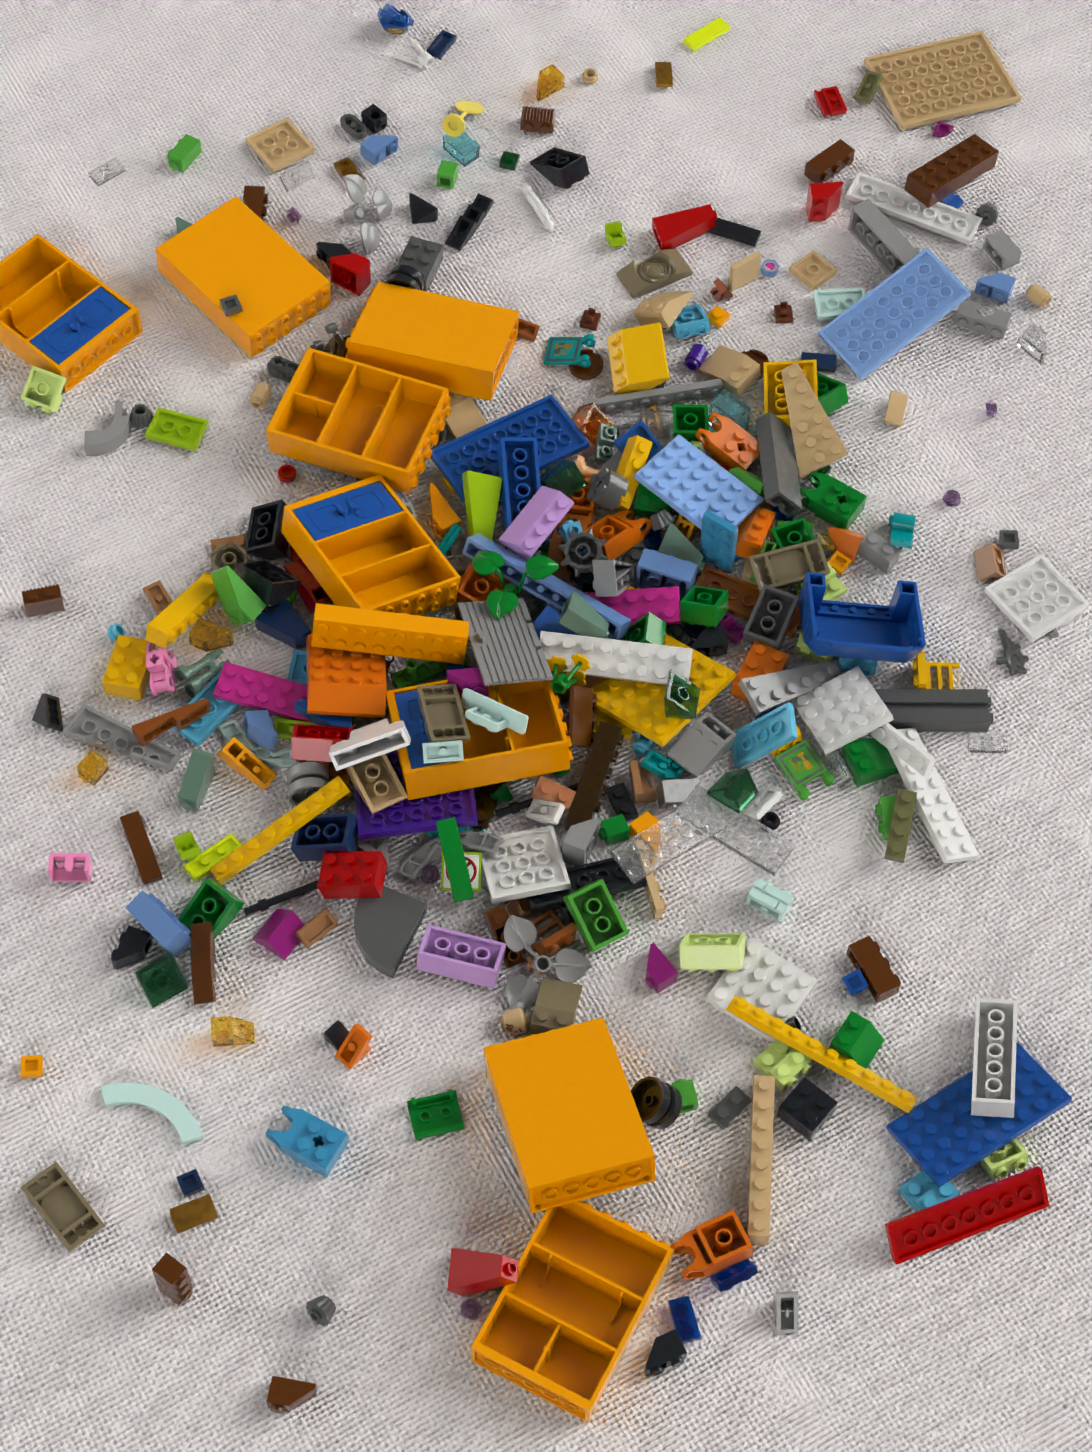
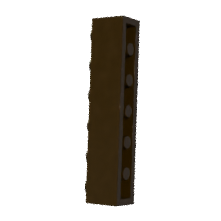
M600 721L565 822L566 831L572 825L593 819L595 813L599 814L602 806L600 802L601 796L605 797L608 788L605 785L607 779L610 780L613 774L612 763L617 762L619 756L617 749L618 746H622L625 735H622L623 727Z

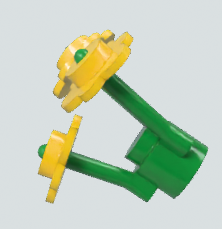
M576 654L571 656L575 667L566 674L562 673L563 670L567 669L564 658L552 656L551 659H547L550 670L553 671V680L550 681L552 682L551 687L555 692L564 694L572 685L582 687L586 684L584 680L586 674L583 671H587L591 666L589 665V660L584 655Z

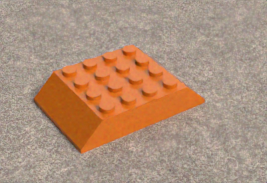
M308 634L306 637L307 714L385 718L387 691L385 655L311 647L312 635Z

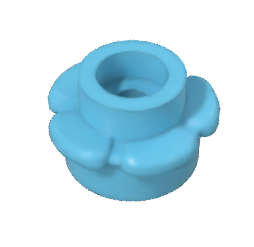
M120 624L110 625L108 628V636L111 640L117 641L118 635L125 636V631Z
M639 739L633 743V750L637 756L646 757L650 752L651 745L648 741Z

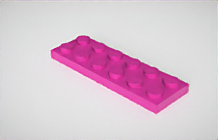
M679 586L625 590L618 596L596 597L595 592L585 593L631 619L630 625L648 612L666 622V625L680 624Z
M229 662L224 663L213 697L256 710H268L270 714L290 720L312 722L294 711L295 700L307 699V685Z

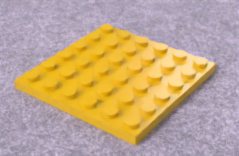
M667 634L664 637L663 645L691 648ZM693 649L688 687L611 678L592 687L593 693H597L596 705H593V707L664 747L736 676L735 672Z

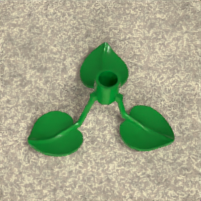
M482 551L473 556V568L478 574L491 575L495 571L498 573L503 591L494 590L487 596L488 608L497 620L517 607L518 593L521 592V587L528 573L529 577L533 580L544 579L558 570V563L542 555L529 558L525 564L527 570L524 571L520 583L516 587L511 583L505 585L499 569L505 563L502 555L495 551Z

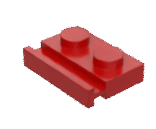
M837 86L823 88L821 91L814 90V97L824 118L828 115L832 117L846 114L847 108Z

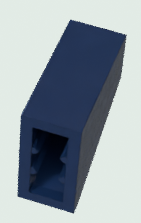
M288 600L277 604L276 606L278 607L274 612L266 610L256 617V628L259 631L294 649L306 646V637L308 634L311 635L310 628Z

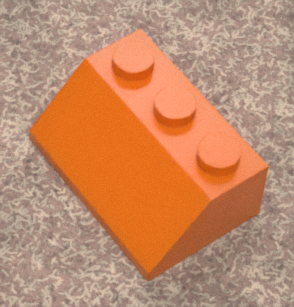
M758 507L737 526L736 556L748 559L749 556L761 553L765 541L768 540L770 535V529L773 527L776 512Z

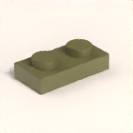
M867 70L854 96L855 101L870 105L883 78L882 74Z

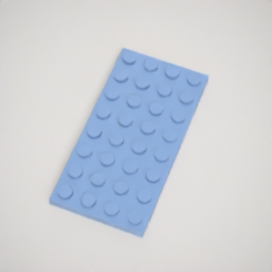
M925 248L821 329L818 334L862 381L970 297L971 291L928 248Z

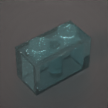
M463 132L458 137H451L447 134L443 136V149L464 167L479 158L480 146L466 132Z

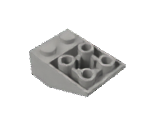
M706 712L695 721L669 750L667 755L697 778L732 748L737 734L711 713Z

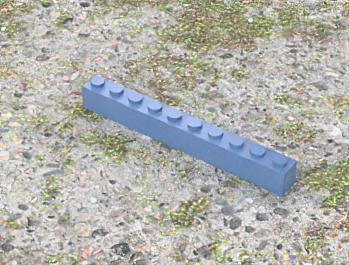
M479 533L467 538L462 552L463 555L473 560V556L482 551H495L499 553L505 562L499 568L502 577L517 586L519 585L524 571L527 570L525 566L527 560ZM529 573L526 575L521 587L561 611L566 600L575 591L609 622L608 638L618 640L626 635L631 619L552 574L540 580L531 579Z

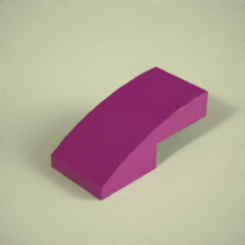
M727 612L717 626L724 625L727 639L736 645L743 639L745 627L735 622L733 615Z

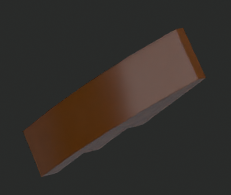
M211 921L191 924V971L194 1005L216 1002L214 982H216L214 966L216 954Z

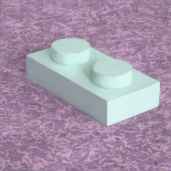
M462 740L422 743L424 763L464 760Z

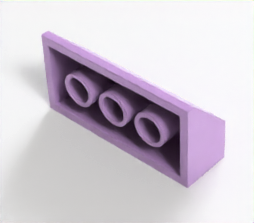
M541 486L498 541L516 555L528 560L536 553L575 502L561 491Z
M428 924L418 951L416 969L495 989L505 954L506 943Z

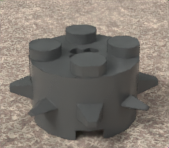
M591 528L586 533L580 532L577 534L573 530L570 531L571 538L568 539L566 544L559 545V548L564 551L566 556L561 562V566L570 565L575 570V577H578L580 573L591 572L593 574L592 560H608V557L603 555L602 547L607 542L606 539L597 540ZM586 550L587 554L585 556H581L580 552Z

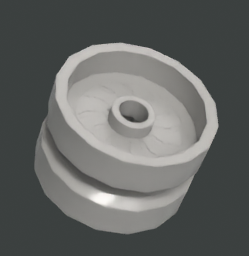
M304 762L289 768L286 773L289 786V801L297 806L329 783L328 767L318 762Z

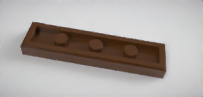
M139 811L121 816L120 821L143 884L147 885L163 879Z

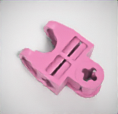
M148 642L146 648V668L150 672L149 684L153 695L157 696L159 693L166 691L174 692L175 683H178L174 675V668L177 667L175 654L171 650L162 647L152 649L154 644Z

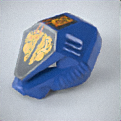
M389 3L385 4L382 9L379 8L377 13L384 31L392 34H403L408 30L407 27L412 26L414 23L412 17L405 10L401 9L399 11Z

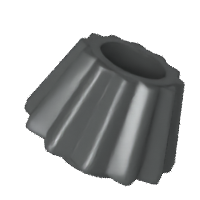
M989 202L977 208L975 215L983 218L981 224L985 226L993 225L997 221L998 210L995 204Z
M138 404L131 410L130 422L135 428L140 427L143 429L144 427H149L154 416L147 406Z
M662 509L650 516L653 531L659 529L664 531L668 529L670 523L675 521V518L666 509Z
M325 1295L308 1301L306 1306L307 1313L311 1319L322 1326L330 1323L336 1311L335 1303Z

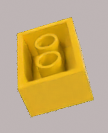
M118 635L102 680L105 694L142 701L150 678V672L146 668V648L149 641ZM155 644L152 646V649H157Z

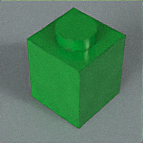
M623 814L601 821L599 836L601 840L605 841L607 846L629 839L630 829Z

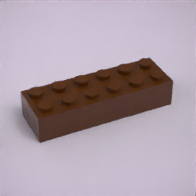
M973 134L909 173L904 190L929 208L950 193L957 191L994 168L999 151L976 134Z

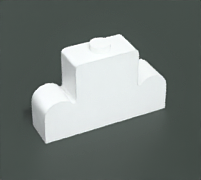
M384 719L351 731L349 740L337 742L330 747L329 755L336 771L408 746L410 745L411 738L404 721L400 720L389 724L388 720Z

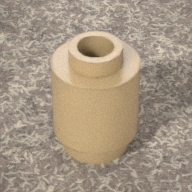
M1038 284L1030 285L1026 290V298L1039 307L1046 308L1052 300L1050 292Z
M260 382L255 386L249 399L250 404L254 408L262 409L266 407L272 393L271 386L265 382Z

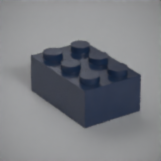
M352 812L319 814L294 832L291 851L300 862L322 861L324 852L356 851L359 838L357 818Z

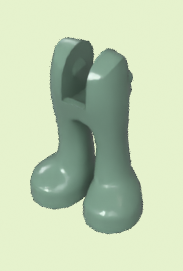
M221 649L210 652L190 666L180 665L174 668V675L181 683H184L205 667L208 668L206 672L185 684V691L191 698H194L201 691V687L222 671L225 662L230 663L229 659L217 666L213 661L224 653Z

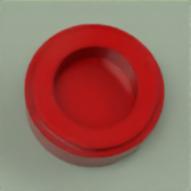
M291 465L281 466L278 469L279 480L284 483L293 482L296 479L295 468Z

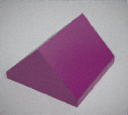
M277 908L254 935L253 940L285 961L301 942L294 932L301 928L304 923L292 910Z

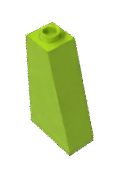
M467 470L462 474L469 537L479 533L492 541L502 478Z

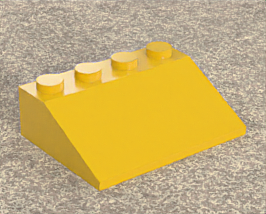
M660 322L621 329L607 337L613 387L617 395L650 390L670 379Z
M817 359L763 362L764 414L770 411L791 427L781 370L797 362L818 398Z

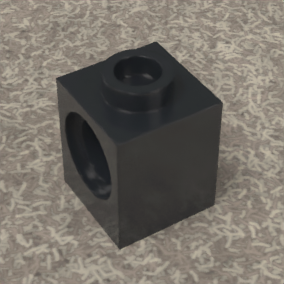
M375 104L361 112L362 123L374 134L387 127V114Z

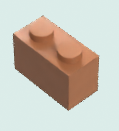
M540 776L529 797L561 803L565 806L563 812L565 813L569 810L576 791Z

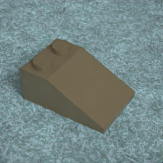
M543 977L531 1019L530 1034H540L574 1024L583 985Z

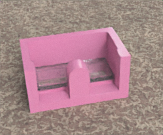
M90 853L49 854L48 873L51 882H91L93 866Z

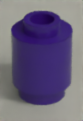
M694 344L685 358V366L688 369L695 371L701 367L708 355L706 347L702 344Z

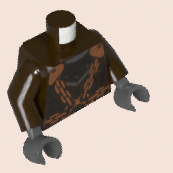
M336 323L327 324L325 326L326 333H333L334 336L326 344L325 350L324 344L320 340L314 341V345H311L310 348L345 358L348 352L345 344L350 336L339 333Z

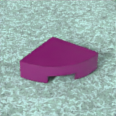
M938 121L933 136L945 137L952 133L954 126Z

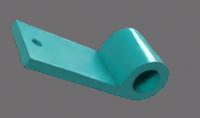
M894 512L893 516H889L888 526H891L890 545L898 546L900 550L903 547L912 549L915 515Z

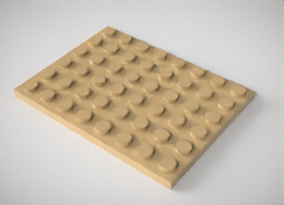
M983 31L864 59V64L869 71L882 74L883 78L878 89L901 130L1021 102V95Z

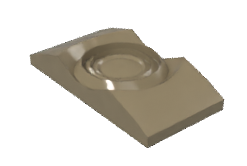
M676 249L660 250L650 258L635 260L617 272V277L633 299L693 275L692 270Z
M819 538L748 557L759 592H761L764 584L781 589L792 584L801 583L804 581L806 572L830 574Z
M456 683L417 686L420 711L424 718L426 735L429 742L455 740L470 742V734Z
M57 1162L21 1186L22 1191L69 1253L106 1227Z

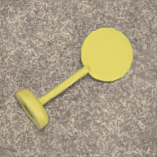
M473 101L457 102L455 108L463 113L461 115L453 113L447 115L442 122L444 132L451 137L460 136L465 130L463 118L467 114H481L484 112L483 105Z

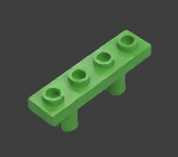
M465 657V659H464V665H463V666L467 665V659H466V657ZM409 659L406 661V668L392 673L391 679L397 689L415 686L420 682L424 683L443 675L449 663L428 660L416 663L414 659Z

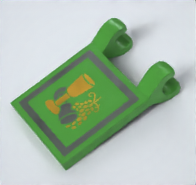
M806 739L774 757L779 767L796 789L801 801H805L810 795L809 790L804 784L820 775L826 786L832 785L835 781L833 774L826 769Z

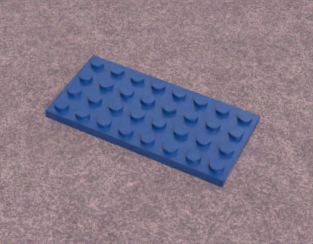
M551 394L432 449L430 458L465 504L462 474L465 471L469 470L499 477L497 443L500 438L537 437L539 471L589 448L590 443Z
M1018 1042L1016 1043L1014 1118L971 1115L972 1071L910 1110L909 1114L905 1113L887 1125V1131L939 1188L1072 1102V1097Z

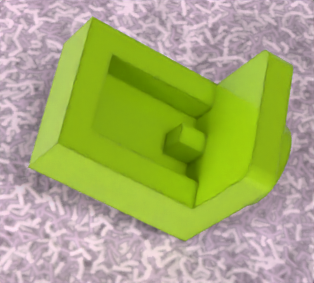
M621 221L605 223V237L610 247H621L627 244L626 236L622 232Z
M191 831L173 837L177 852L182 861L194 860L197 858V855L201 854Z

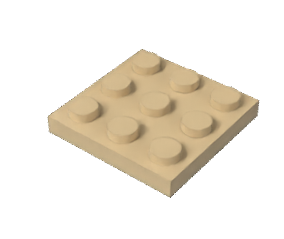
M288 117L246 138V143L273 173L315 152V147Z

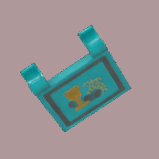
M588 334L584 337H549L543 364L590 367L589 355L580 356L582 344L588 347L595 346L594 335Z

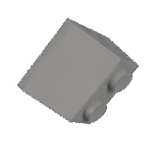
M596 817L572 825L568 832L563 833L560 841L562 843L560 851L564 862L574 866L587 863L599 839L600 818Z

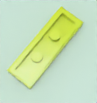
M719 17L684 38V43L690 49L696 51L728 32L730 25Z
M231 833L198 855L196 859L183 866L184 870L196 883L211 872V867L234 852L242 844Z

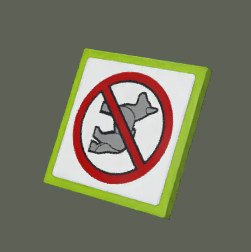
M442 852L441 891H452ZM464 852L473 892H481L482 852Z

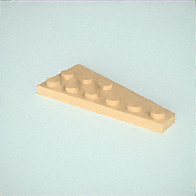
M795 362L782 369L781 373L800 480L809 476L810 472H817L847 456L848 452L799 364Z

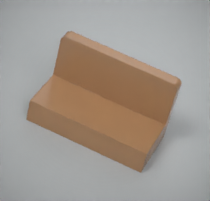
M990 542L974 551L978 581L983 582L991 577L999 580L1006 575L1003 552L1000 547Z
M638 760L630 761L629 775L634 804L656 802L657 793L653 773L644 767H639Z

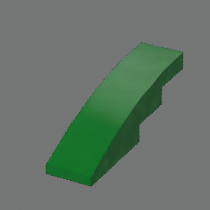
M453 817L436 821L454 902L473 899V890L456 819Z

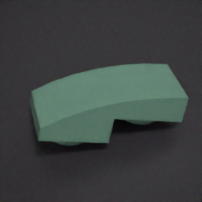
M602 423L599 425L594 461L605 464L613 456V442L617 439V427Z

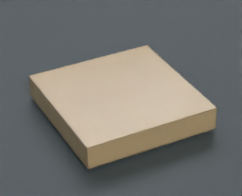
M813 250L790 266L789 272L813 291L835 276L837 269Z
M758 251L730 266L728 280L730 292L758 278L761 254Z

